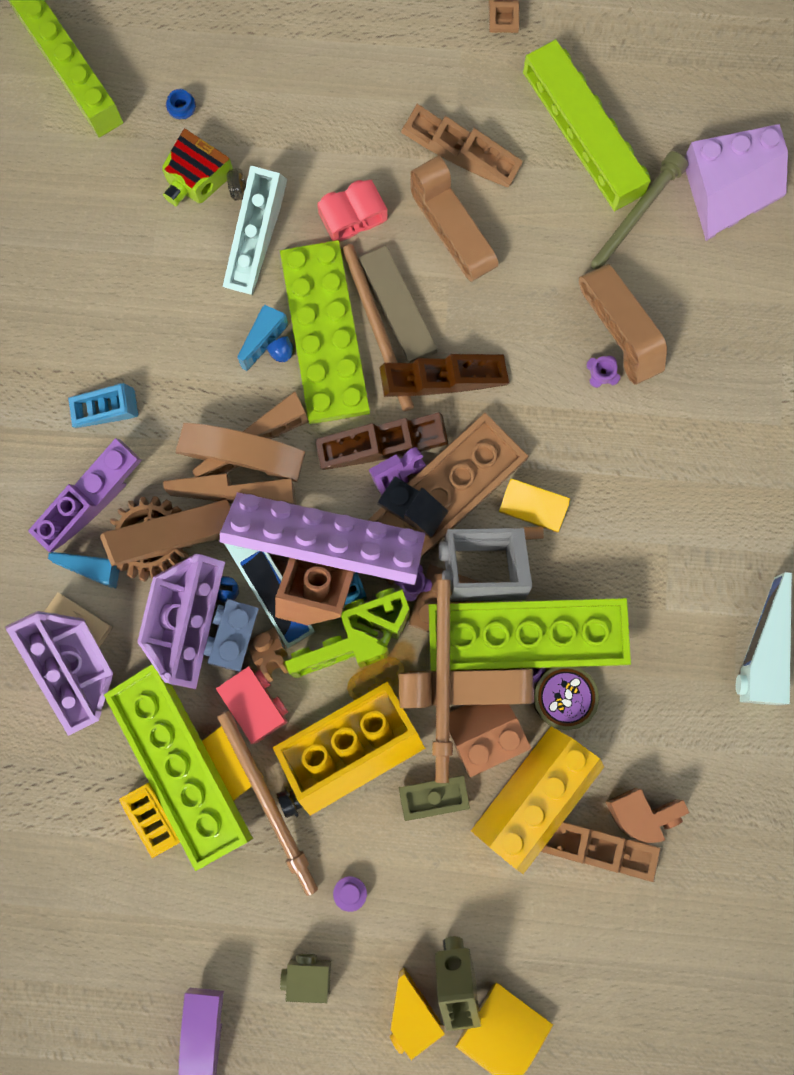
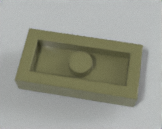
M464 775L449 778V783L429 781L399 787L404 821L470 809Z

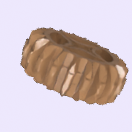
M153 496L149 504L145 497H140L139 506L133 501H128L130 510L126 512L122 508L118 509V513L122 517L119 521L112 518L110 523L116 527V530L134 525L143 518V522L159 518V516L163 517L182 512V510L178 506L172 508V502L167 499L161 504L160 499L157 496ZM193 545L176 548L153 562L152 560H155V557L143 559L140 562L134 561L117 565V569L121 572L127 570V576L133 579L138 575L139 580L146 582L149 575L153 579L160 571L163 572L172 565L174 566L179 563L177 561L179 557L183 559L188 558L189 554L183 551V548H190Z

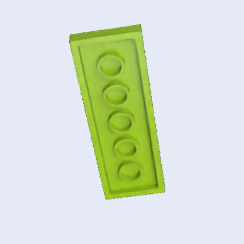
M339 240L280 250L309 424L370 414Z
M627 598L450 604V671L631 665ZM429 604L431 671H436L437 604Z
M152 664L104 694L195 871L253 839L172 684L163 681Z

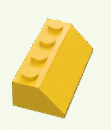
M388 681L272 747L298 802L310 816L425 749L403 708L399 707V700Z
M551 726L478 820L471 832L524 875L603 770L604 765L601 759L572 737Z

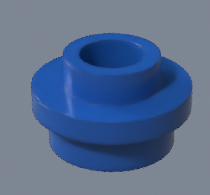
M176 89L168 95L166 108L173 118L186 119L194 113L196 103L194 97L189 92L183 89ZM181 104L185 105L183 107L177 108Z

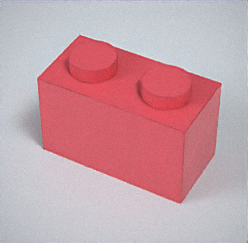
M248 666L218 686L216 690L250 743L257 744L288 723L284 716L288 713V710L278 696L274 699L266 689L271 684L264 677L261 670L255 672L252 667Z

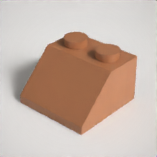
M289 558L276 594L275 617L304 625L341 618L355 572Z
M509 704L465 705L449 714V735L468 777H473L531 749L521 725Z

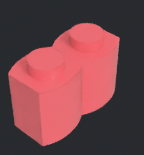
M372 180L355 181L346 191L330 192L324 195L321 201L317 203L318 214L332 241H345L359 232L374 228L387 220L388 209Z

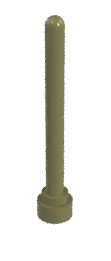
M671 151L661 162L662 167L660 168L661 173L592 260L591 267L594 270L604 266L668 182L681 177L688 168V162L684 156L678 152Z

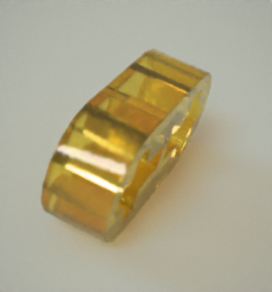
M386 657L356 673L350 678L347 685L349 695L353 700L363 696L361 693L355 695L353 691L357 687L356 681L358 679L365 683L374 678L376 683L367 689L368 692L387 681L391 688L399 684V673L405 672L403 663L395 657ZM387 663L392 667L396 665L399 667L395 680L386 677L379 681L376 677L385 671L384 665Z

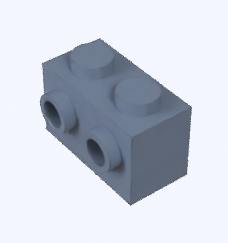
M230 599L226 600L224 606L218 605L213 624L218 625L215 637H208L203 655L209 656L207 664L235 672L241 671L259 608Z

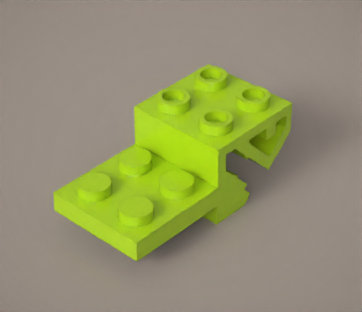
M389 588L377 593V599L364 603L363 599L346 604L344 606L346 610L342 612L341 619L348 638L343 640L341 636L332 637L323 641V647L312 651L310 647H306L291 653L292 659L285 661L289 674L294 678H299L356 657L360 668L387 659L389 655L387 645L391 637L399 639L410 617L409 606L403 590L395 592L394 588ZM376 629L383 633V637L380 640H378L370 635H367V633L377 637L378 632L373 630Z

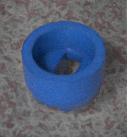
M288 336L279 338L266 347L270 356L278 362L288 361L293 354V345Z
M222 576L220 585L233 586L232 591L219 590L217 599L221 602H226L227 599L235 600L239 594L238 583L229 576Z

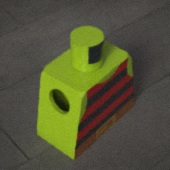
M184 128L162 166L164 176L170 184L163 193V196L176 207L185 196H188L197 203H203L234 175L230 158Z

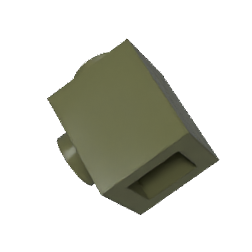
M297 954L296 959H291L287 969H282L280 990L286 991L285 1002L327 1003L330 996L331 960H317V955Z

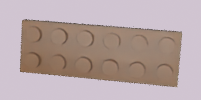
M486 413L480 416L407 483L418 491L424 488L448 510L446 517L433 537L430 538L425 535L421 558L446 536L448 529L455 528L528 460L529 456ZM382 507L368 519V521L380 522L420 532ZM384 578L390 586L395 583L394 580Z

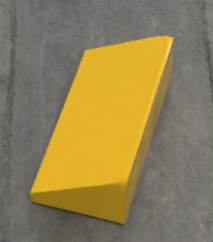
M510 479L499 512L537 526H543V528L558 533L571 499L515 479Z

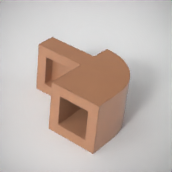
M633 788L605 801L618 828L629 837L647 843L664 841L665 838L660 827L663 826L665 830L673 828L683 822L682 816L690 813L684 800L674 799L651 810L642 790L638 788Z

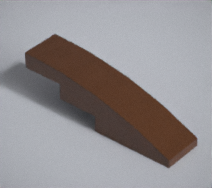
M450 354L445 359L417 358L413 363H383L379 367L384 397L447 394L500 387L509 384L503 354Z
M440 412L413 420L403 418L378 426L371 423L315 439L320 468L322 470L385 460L395 454L403 456L414 447H417L421 452L449 444L443 415Z

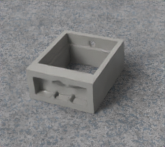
M524 528L448 529L445 540L439 543L440 561H445L446 568L442 572V580H451L450 602L526 600L532 588ZM506 550L510 582L459 583L456 551Z

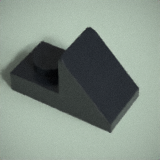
M394 476L377 502L380 507L420 532L425 533L430 538L433 537L448 513V510L424 488L418 491Z

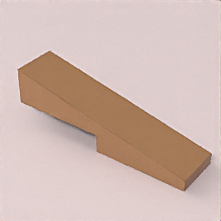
M296 392L289 395L243 432L273 439L307 423L306 412ZM207 458L192 471L195 477L225 474L240 466Z
M227 474L163 481L164 490L174 497L211 501L227 499L229 503H233L238 492L296 505L295 487L291 478L232 485V481Z
M226 499L103 533L100 538L111 566L169 554L176 548L220 539V531L231 507Z

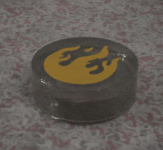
M240 168L229 170L227 182L230 195L234 201L243 200L246 184L242 170Z

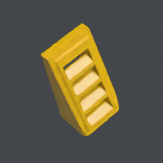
M150 783L119 799L125 813L152 858L180 843ZM147 796L150 802L137 808L135 802ZM154 808L157 813L143 821L141 814ZM161 819L164 825L149 833L147 827ZM168 831L170 837L155 845L153 839Z

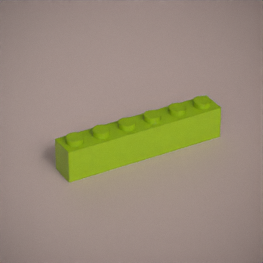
M8 0L13 11L97 136L100 138L124 124L115 103L46 1Z
M554 40L527 54L523 74L613 211L615 212L641 198L647 191L651 181L649 172L644 165L639 164L634 156L632 146L629 142L623 140L618 132L616 122L607 116L603 110L600 98L596 94L593 95L587 86L583 73L577 71L572 64L569 52L565 48L562 49L558 41Z

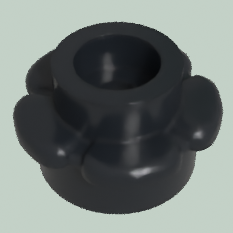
M285 786V790L276 793L285 818L293 815L297 818L299 816L297 810L303 807L298 802L293 790L289 791L288 787Z

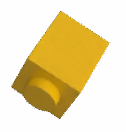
M403 968L399 971L391 1019L392 1034L389 1037L396 1050L400 1054L406 1052L410 1060H412L444 1036L445 1030L444 1025L409 973Z

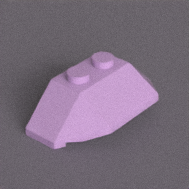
M194 554L159 573L152 579L137 642L165 683L192 689L197 687L204 656L203 653L225 565L224 561L201 554Z
M37 611L5 626L6 631L67 735L69 736L99 721L101 709L106 699L104 694L109 690L113 671L85 620Z

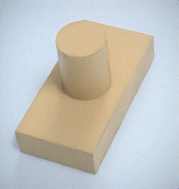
M57 592L44 611L46 613L84 619L99 648L113 628L59 592Z

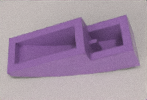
M190 987L185 992L180 1036L179 1075H216L222 1029L220 1021L224 991Z

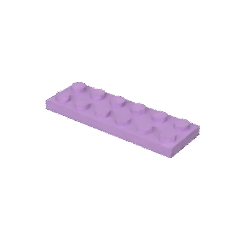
M237 492L220 531L219 542L415 585L425 533Z

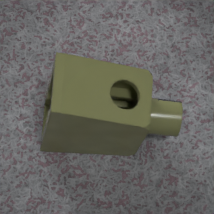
M447 937L443 940V951L435 953L438 1003L446 1031L481 1027L475 972L470 949L464 948L461 937Z

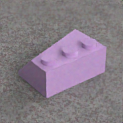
M780 124L691 142L685 155V159L688 162L686 174L706 241L714 237L716 233L727 227H732L744 217L760 211L786 195L788 149Z

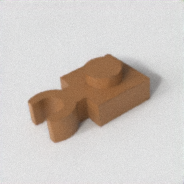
M275 627L249 640L248 648L253 662L258 670H261L268 682L273 681L271 674L277 668H281L284 674L288 673L283 659L288 654Z

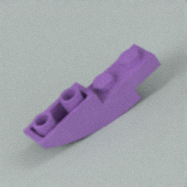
M115 438L75 485L68 484L28 532L48 552H54L91 522L127 485L124 482L125 479L142 460L122 440Z

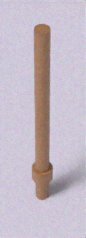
M352 244L346 245L342 250L385 363H398L355 248ZM397 396L404 412L414 408L411 396Z
M437 580L436 741H432V755L436 756V783H449V756L453 755V741H449L451 580Z
M227 710L219 714L217 718L287 856L285 862L291 874H296L306 896L312 895L318 890V887L307 867L309 862L304 852L299 851L230 711Z

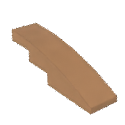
M416 104L400 131L451 163L507 188L512 183L523 163L521 159L477 129L473 128L469 132L446 115L441 120L419 104Z
M563 822L541 852L654 882L661 848Z

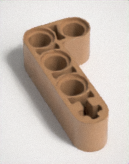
M436 156L411 171V192L413 198L467 279L473 282L498 267V260L493 249L451 189V175L444 160L440 156Z
M607 264L579 277V285L584 297L624 352L623 364L629 380L636 385L664 372L667 355L665 339L613 267Z
M533 669L450 671V705L534 703ZM408 671L399 673L400 708H426L436 705V671Z

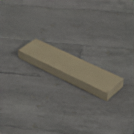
M385 245L360 256V264L408 363H413L417 358H426L437 353V347L387 246Z

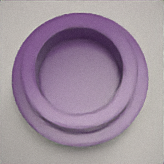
M354 876L340 879L333 891L336 905L347 912L356 911L361 908L367 897L365 884Z

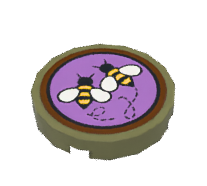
M579 667L552 668L542 674L539 681L535 684V710L541 720L553 728L565 731L579 729L590 722L597 712L599 703L597 685L592 677Z

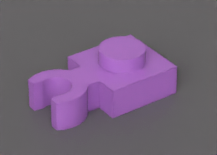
M417 447L408 450L401 459L395 454L369 469L381 496L394 476L408 483V475L411 473L417 474L426 467V464L421 459L423 456Z

